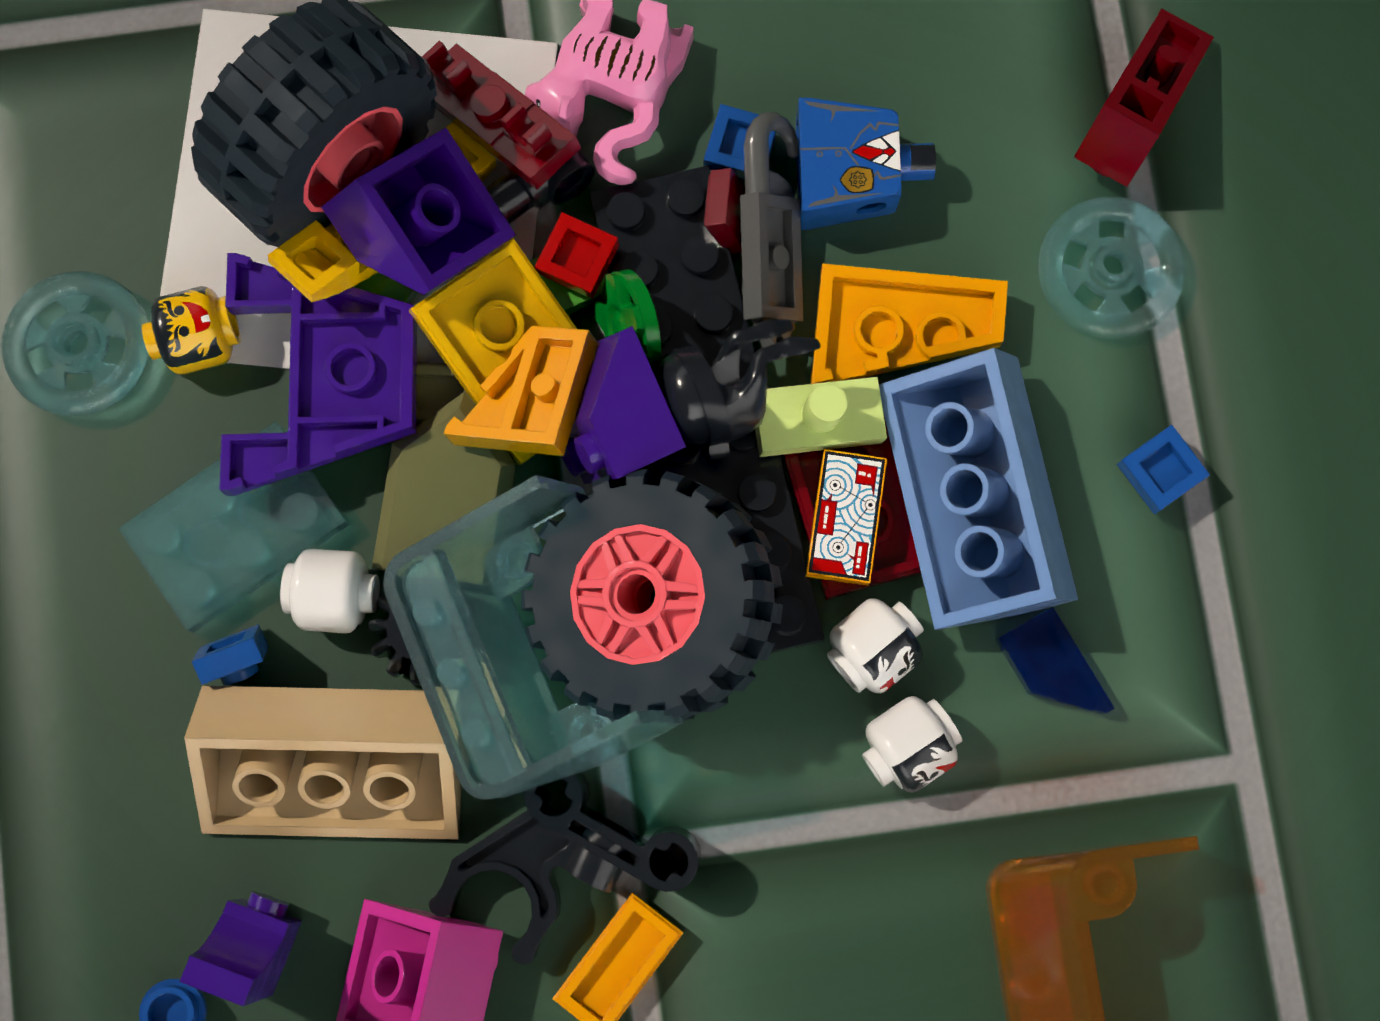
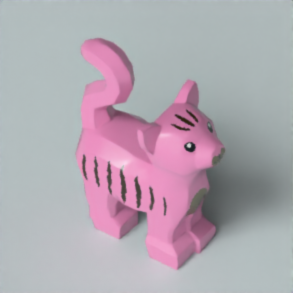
M581 0L579 6L583 18L563 39L555 68L540 81L528 85L525 96L575 136H577L583 121L585 96L588 94L607 100L634 113L632 123L609 130L595 144L593 155L597 172L604 179L618 185L631 184L637 178L636 172L620 163L618 154L622 149L634 147L648 141L657 128L659 111L666 98L668 88L683 70L694 40V27L684 24L681 28H670L667 5L652 0H642L637 12V24L641 30L634 39L610 32L614 11L613 0Z

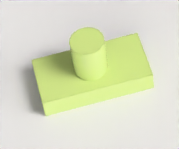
M878 377L767 389L766 412L762 424L755 429L759 457L882 444L887 439Z

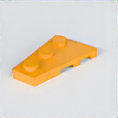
M822 263L815 339H818L821 348L813 351L811 384L860 379L977 353L991 348H999L1004 341L1008 281Z

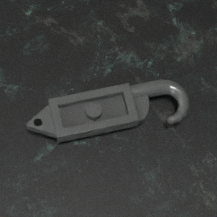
M763 112L754 118L746 131L744 141L745 194L740 195L744 320L752 321L754 326L769 319L788 320L794 325L796 322H803L800 199L795 198L793 189L787 180L779 174L769 171L770 132L775 131L782 137L787 154L792 159L797 158L799 155V144L794 127L787 118L777 112ZM792 331L777 337L760 340L762 347H767L779 343L785 338L790 337Z

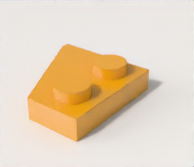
M531 326L514 345L508 360L496 367L479 386L485 393L484 397L462 422L454 416L446 425L444 435L453 445L564 456L598 342L589 330Z

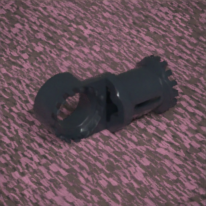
M579 150L538 190L508 166V172L486 189L510 225L532 207L541 209L549 202L563 204L578 196L592 181L595 175V168Z

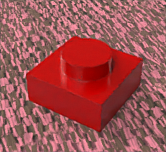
M561 212L534 268L539 275L593 299L620 245L618 237Z

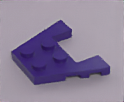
M227 253L225 307L232 315L291 313L288 431L286 433L221 434L219 490L225 496H236L416 433L417 322L409 313V310L414 307L413 304L354 287L326 299L311 302L274 267L254 262L249 256Z

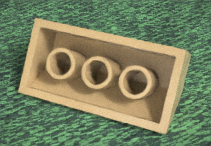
M242 686L201 687L184 739L202 834L459 839L464 742L460 691Z

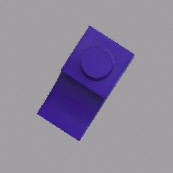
M252 891L249 900L244 898L227 900L223 913L207 940L195 953L189 956L179 982L240 1006H246L273 996L302 921L286 915L288 903L263 893Z

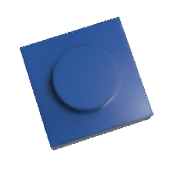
M720 104L704 156L703 166L709 165L710 170L731 168L738 178L745 180V135L752 120L759 116V114ZM771 131L769 135V158L777 135L775 131Z
M1173 425L1167 427L1116 464L1154 515L1210 476L1209 472Z
M258 624L199 647L191 662L201 685L219 678L223 686L231 685L259 671L257 663L264 660L269 646Z

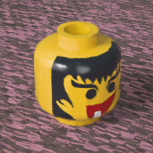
M199 286L156 298L151 307V322L142 324L143 340L151 359L162 358L166 366L176 374H188L227 363L231 358L233 346L241 343V335L236 315H232L225 307L226 296L219 298L212 289Z

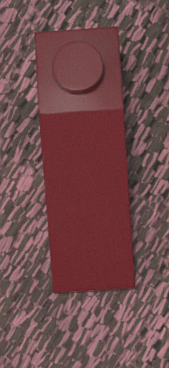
M1161 8L1097 115L1074 158L1090 166L1098 174L1110 177L1128 187L1161 134L1214 37Z

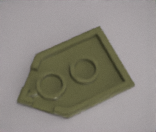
M465 392L416 426V433L400 438L392 444L372 568L421 577L432 576L434 579L497 588L517 464L507 450L453 445L444 435L446 425L454 416L462 422L475 407Z

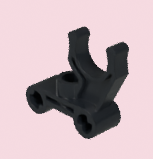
M566 763L553 764L535 773L528 781L524 793L527 811L452 859L441 888L429 901V909L434 915L440 917L451 914L457 908L463 885L471 876L481 871L498 870L512 875L524 885L531 899L532 917L527 932L512 947L511 955L517 963L529 964L537 956L541 941L548 929L560 915V892L553 877V869L555 867H562L579 880L608 893L612 892L623 871L655 889L671 892L686 887L695 877L702 859L701 847L693 834L687 829L678 826L664 827L656 831L647 841L587 807L590 797L589 783L585 775L577 767ZM549 777H558L568 783L565 794L573 800L568 810L558 811L547 805L551 795L543 787ZM672 843H675L685 850L688 856V867L684 869L675 866L671 873L668 874L657 866L654 860L655 847L666 851Z

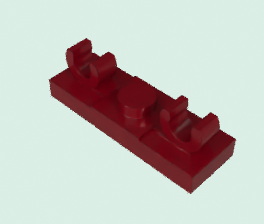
M439 40L422 56L429 64L430 71L433 73L437 96L434 97L436 109L536 190L581 149L573 133L457 43L447 51L445 45Z

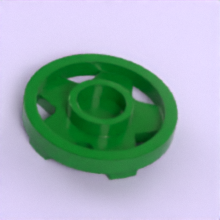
M627 269L605 275L606 280L603 285L602 299L595 301L596 321L603 330L605 338L633 326L651 369L655 373L657 363L661 359V339L658 320L650 294L642 279L632 270Z

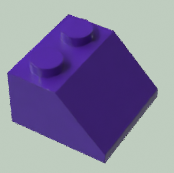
M446 127L358 177L321 206L358 262L423 295L516 235Z
M633 326L597 341L598 343L564 456H562L570 473L574 477L580 475L584 484H591L593 481L608 475L611 476L612 480L621 478L686 447Z

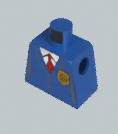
M798 98L795 127L799 144L797 186L798 198L800 199L801 230H810L889 215L896 212L901 197V181L934 180L936 171L934 143L900 144L899 119L896 111L815 98Z

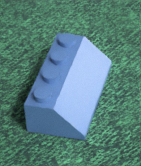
M991 348L879 384L883 413L934 629L941 630L1017 616L1078 600L1018 357L996 348Z

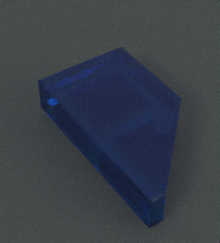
M1054 607L1047 609L996 639L997 644L1028 695L1098 714H1106L1115 709Z

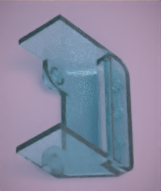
M538 475L531 477L401 551L389 562L384 574L383 584L386 598L458 780L470 795L479 799L505 798L600 766L684 723L682 717H673L666 710H636L618 720H613L597 715L595 702H587L585 706H579L577 703H574L560 711L558 710L534 649L530 648L524 625L512 596L533 584L534 573L526 572L524 569L529 552L540 555L543 550L535 527L546 522L548 518L551 519L564 512L561 503L572 496L573 493L586 494L581 486Z

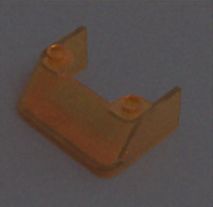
M1168 836L1016 857L999 863L988 877L986 896L1006 1021H1105L1089 921L1118 916L1132 904L1137 890L1133 859L1199 850L1197 836Z

